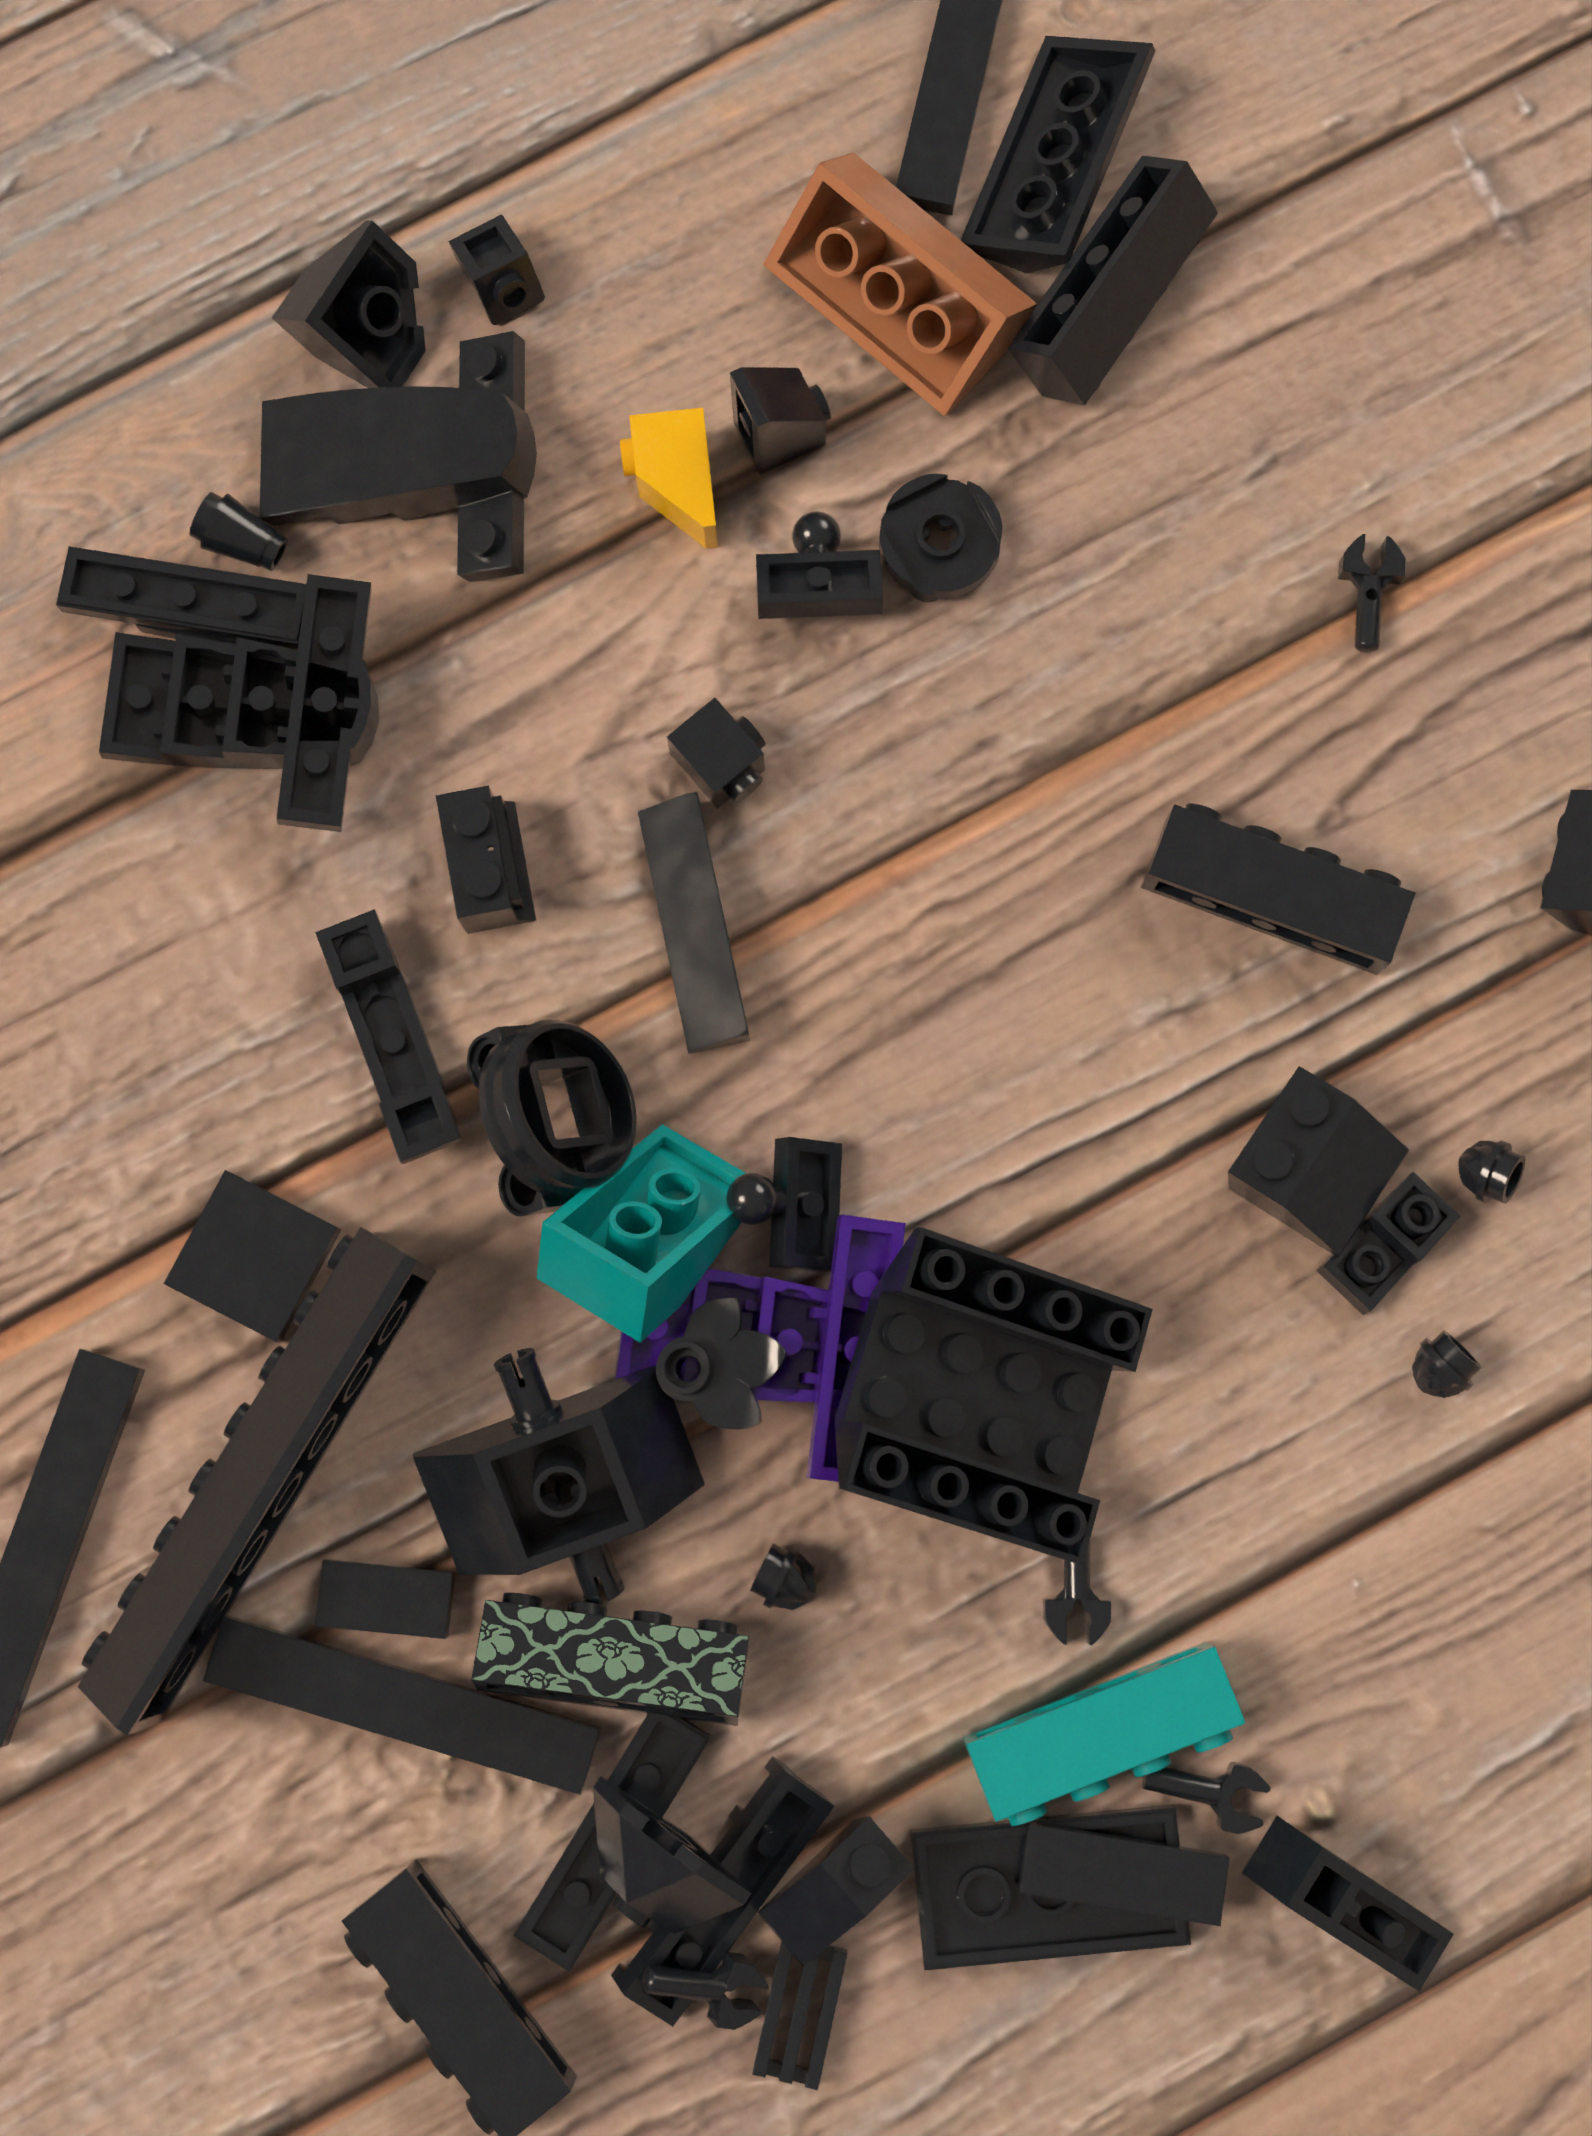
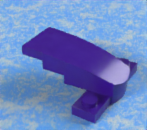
M839 1215L837 1217L829 1290L770 1277L760 1278L708 1268L682 1305L641 1343L620 1331L614 1380L656 1365L663 1348L672 1340L684 1336L690 1317L698 1307L716 1299L737 1298L742 1313L741 1330H753L766 1334L778 1341L787 1352L786 1359L776 1375L763 1386L752 1389L757 1401L815 1403L806 1478L839 1482L835 1434L836 1412L871 1293L902 1248L906 1223ZM695 1357L687 1359L681 1367V1375L686 1382L697 1379L701 1371L700 1363Z

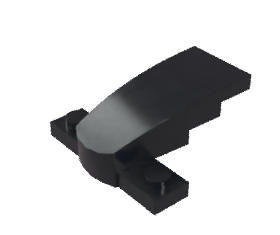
M514 331L460 341L459 388L426 386L362 388L262 401L259 518L272 526L325 516L337 524H343L393 513L406 521L458 507L457 575L468 582L524 574V499L528 497L537 457L534 431L528 414L525 412V340Z
M307 574L298 650L238 637L236 644L180 634H176L174 641L115 632L99 747L101 758L188 767L283 769L276 817L278 825L342 832L350 764H359L373 744L379 724L378 697L366 662L363 660L372 592L371 582Z

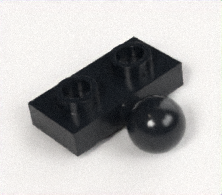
M812 511L798 519L792 532L793 544L798 553L756 554L758 619L882 614L883 595L880 550L836 551L840 545L841 531L836 520L827 513Z
M796 1137L775 1139L773 1183L762 1174L746 1173L737 1177L729 1186L726 1203L736 1220L748 1225H757L767 1221L772 1216L769 1267L831 1272L837 1217L840 1214L842 1143Z

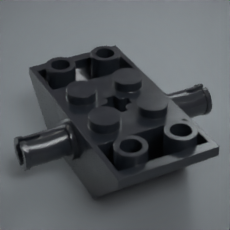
M533 1348L517 1350L519 1356L517 1364L523 1378L518 1373L511 1353L501 1357L493 1364L495 1370L499 1373L514 1415L503 1421L413 1453L414 1462L459 1575H521L569 1557L582 1589L584 1602L602 1604L599 1594L601 1587L597 1577L601 1580L608 1601L619 1596L625 1588L618 1576L606 1543L648 1528L705 1485L702 1473L676 1403L659 1385L656 1365L569 1397L551 1400L536 1360L535 1350ZM557 1472L570 1474V1483L560 1486L558 1480L555 1477H549V1475Z

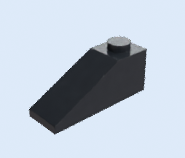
M1279 1816L1275 1817L1242 1871V1874L1286 1907L1419 1992L1454 1933Z

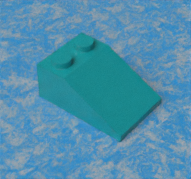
M662 1124L632 1149L627 1162L616 1175L598 1187L582 1189L542 1222L536 1278L641 1343L682 1305L740 1226L741 1222L734 1218L733 1212L726 1203V1195L731 1183L737 1177L746 1173Z

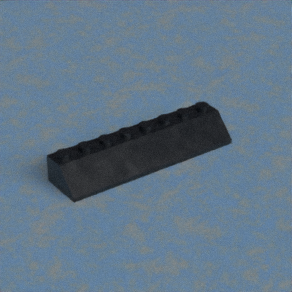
M362 1227L359 1228L355 1237L349 1234L345 1235L334 1249L327 1265L328 1268L333 1270L331 1276L320 1293L312 1290L299 1306L293 1319V1323L299 1326L286 1349L278 1346L267 1358L258 1376V1379L264 1382V1385L251 1405L246 1402L242 1403L230 1418L223 1433L225 1437L230 1439L216 1462L208 1459L199 1469L188 1490L190 1494L195 1496L181 1519L173 1516L161 1530L153 1546V1550L160 1554L147 1575L137 1574L124 1590L117 1605L124 1612L112 1632H101L83 1658L82 1666L86 1667L88 1671L78 1685V1688L116 1729L126 1735L163 1721L218 1631L223 1616H227L436 1273L432 1268Z

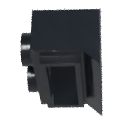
M489 785L435 795L456 915L466 933L536 921L515 801H504L501 795L494 796Z

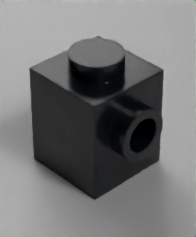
M713 698L667 736L670 755L717 809L729 799L734 803L744 800L757 789L763 780L760 776L765 770L764 753L761 751L766 746L763 737L744 716L735 721L716 698Z

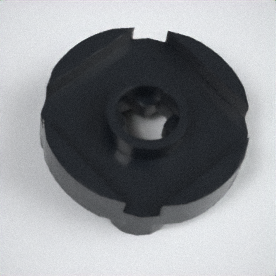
M935 473L915 478L900 487L892 495L886 506V512L881 519L879 550L882 562L894 581L901 587L909 590L914 598L922 602H932L937 599H954L966 595L983 584L998 563L1003 527L999 511L991 497L980 486L970 481H967L966 485L958 480H949L946 474ZM937 524L942 531L952 528L957 535L951 539V548L940 550L938 547H930L926 543L930 537L928 527Z

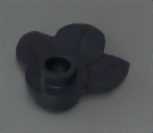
M737 1298L716 1299L698 1307L690 1317L684 1336L669 1342L661 1351L656 1364L657 1380L662 1390L668 1396L681 1402H693L698 1413L708 1424L733 1430L749 1429L761 1423L762 1414L760 1406L752 1389L763 1386L773 1378L783 1365L787 1355L786 1349L770 1336L753 1330H741L742 1313ZM695 1357L701 1366L700 1374L694 1381L686 1382L681 1375L682 1364L687 1359Z

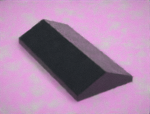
M1045 36L961 238L965 245L983 258L1024 273L1066 264L1069 261L1156 52L1152 43Z

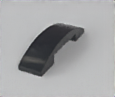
M375 909L315 932L334 985L343 998L381 1103H379L400 1163L402 1165L463 1141L427 1035Z

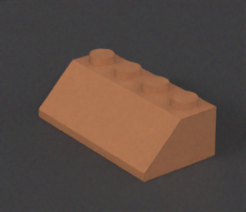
M854 152L819 163L763 264L943 416L950 414L1007 352L1009 345L1037 305L1035 301Z

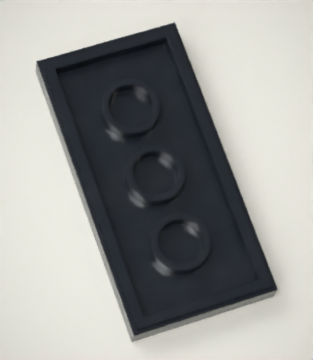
M1173 1804L1046 1816L1031 1821L1180 1846L1176 1807ZM1009 1820L910 1829L924 1970L1191 1945L1188 1921L1019 1893L1018 1884L1027 1823L1011 1826Z

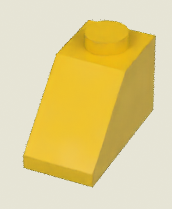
M703 408L629 415L631 438L620 439L624 477L636 476L639 497L706 549L717 548L718 540Z

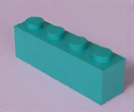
M1203 1642L962 1738L995 1822L1008 1818L1011 1826H1017L1045 1815L1048 1812L1046 1802L1070 1793L1072 1800L1076 1802L1106 1791L1110 1788L1107 1778L1126 1770L1132 1769L1135 1777L1159 1771L1172 1763L1169 1753L1192 1744L1197 1753L1222 1746L1233 1739L1230 1729L1243 1725L1246 1722L1216 1647Z

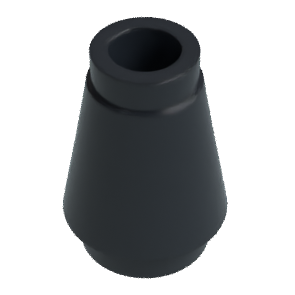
M210 492L202 501L194 516L189 532L191 537L201 542L200 547L203 550L257 567H263L271 572L281 560L288 543L286 537L278 534L275 529L230 494L221 497L213 492Z

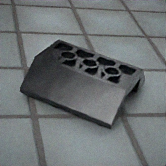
M915 1227L871 1293L835 1416L839 1489L1083 1565L1100 1500L1078 1493L1111 1372L1112 1370L1136 1372L1153 1309L926 1228Z

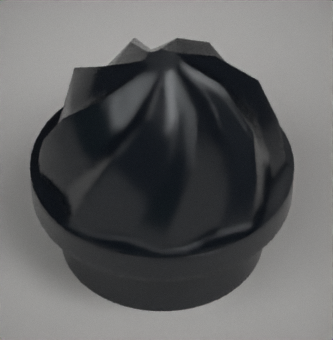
M1480 1140L1461 1154L1458 1161L1460 1179L1462 1184L1476 1195L1477 1200L1487 1203L1494 1199L1506 1204L1520 1183L1526 1159L1525 1156L1513 1152L1510 1143L1502 1140L1499 1142Z
M1443 1330L1433 1341L1425 1338L1420 1343L1421 1347L1412 1364V1370L1416 1384L1423 1393L1447 1398L1457 1395L1464 1390L1468 1391L1474 1385L1471 1378L1482 1367L1469 1351L1447 1331Z
M773 1543L752 1584L750 1591L765 1598L763 1605L770 1609L771 1607L794 1610L806 1604L813 1598L816 1592L817 1577L815 1567L807 1561L797 1547L792 1545L788 1551Z

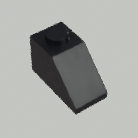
M741 367L730 372L733 422L760 475L826 444V421L831 419L828 403L817 384L808 387L799 368Z
M870 1816L853 1819L757 1913L800 1964L805 1965L863 1920L915 1868Z

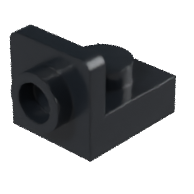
M502 214L448 241L458 264L477 292L491 324L498 325L544 301L545 295L529 255Z

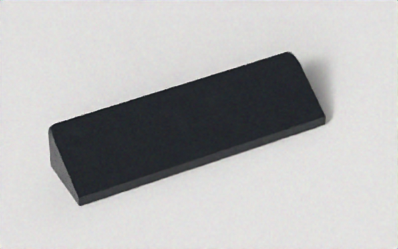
M698 792L683 794L638 811L687 1050L688 1054L748 1042L750 1041Z

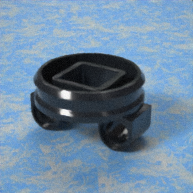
M548 1019L530 1025L496 1027L472 1041L467 1053V1070L472 1083L479 1089V1106L486 1134L496 1154L504 1164L499 1175L498 1188L501 1201L511 1214L521 1217L556 1212L582 1189L598 1187L621 1170L627 1162L634 1145L637 1127L636 1106L625 1072L616 1057L598 1038L575 1024L562 1020ZM561 1077L564 1079L579 1137L555 1138L542 1090L543 1085Z

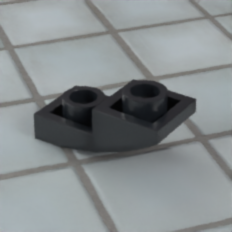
M1412 1172L1363 1220L1339 1258L1331 1254L1316 1271L1364 1315L1381 1301L1411 1266L1420 1262L1461 1216L1418 1175Z

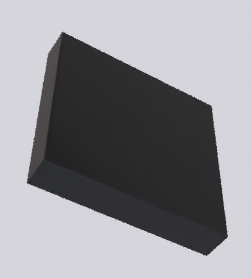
M225 1170L163 1284L277 1343H281L341 1229Z

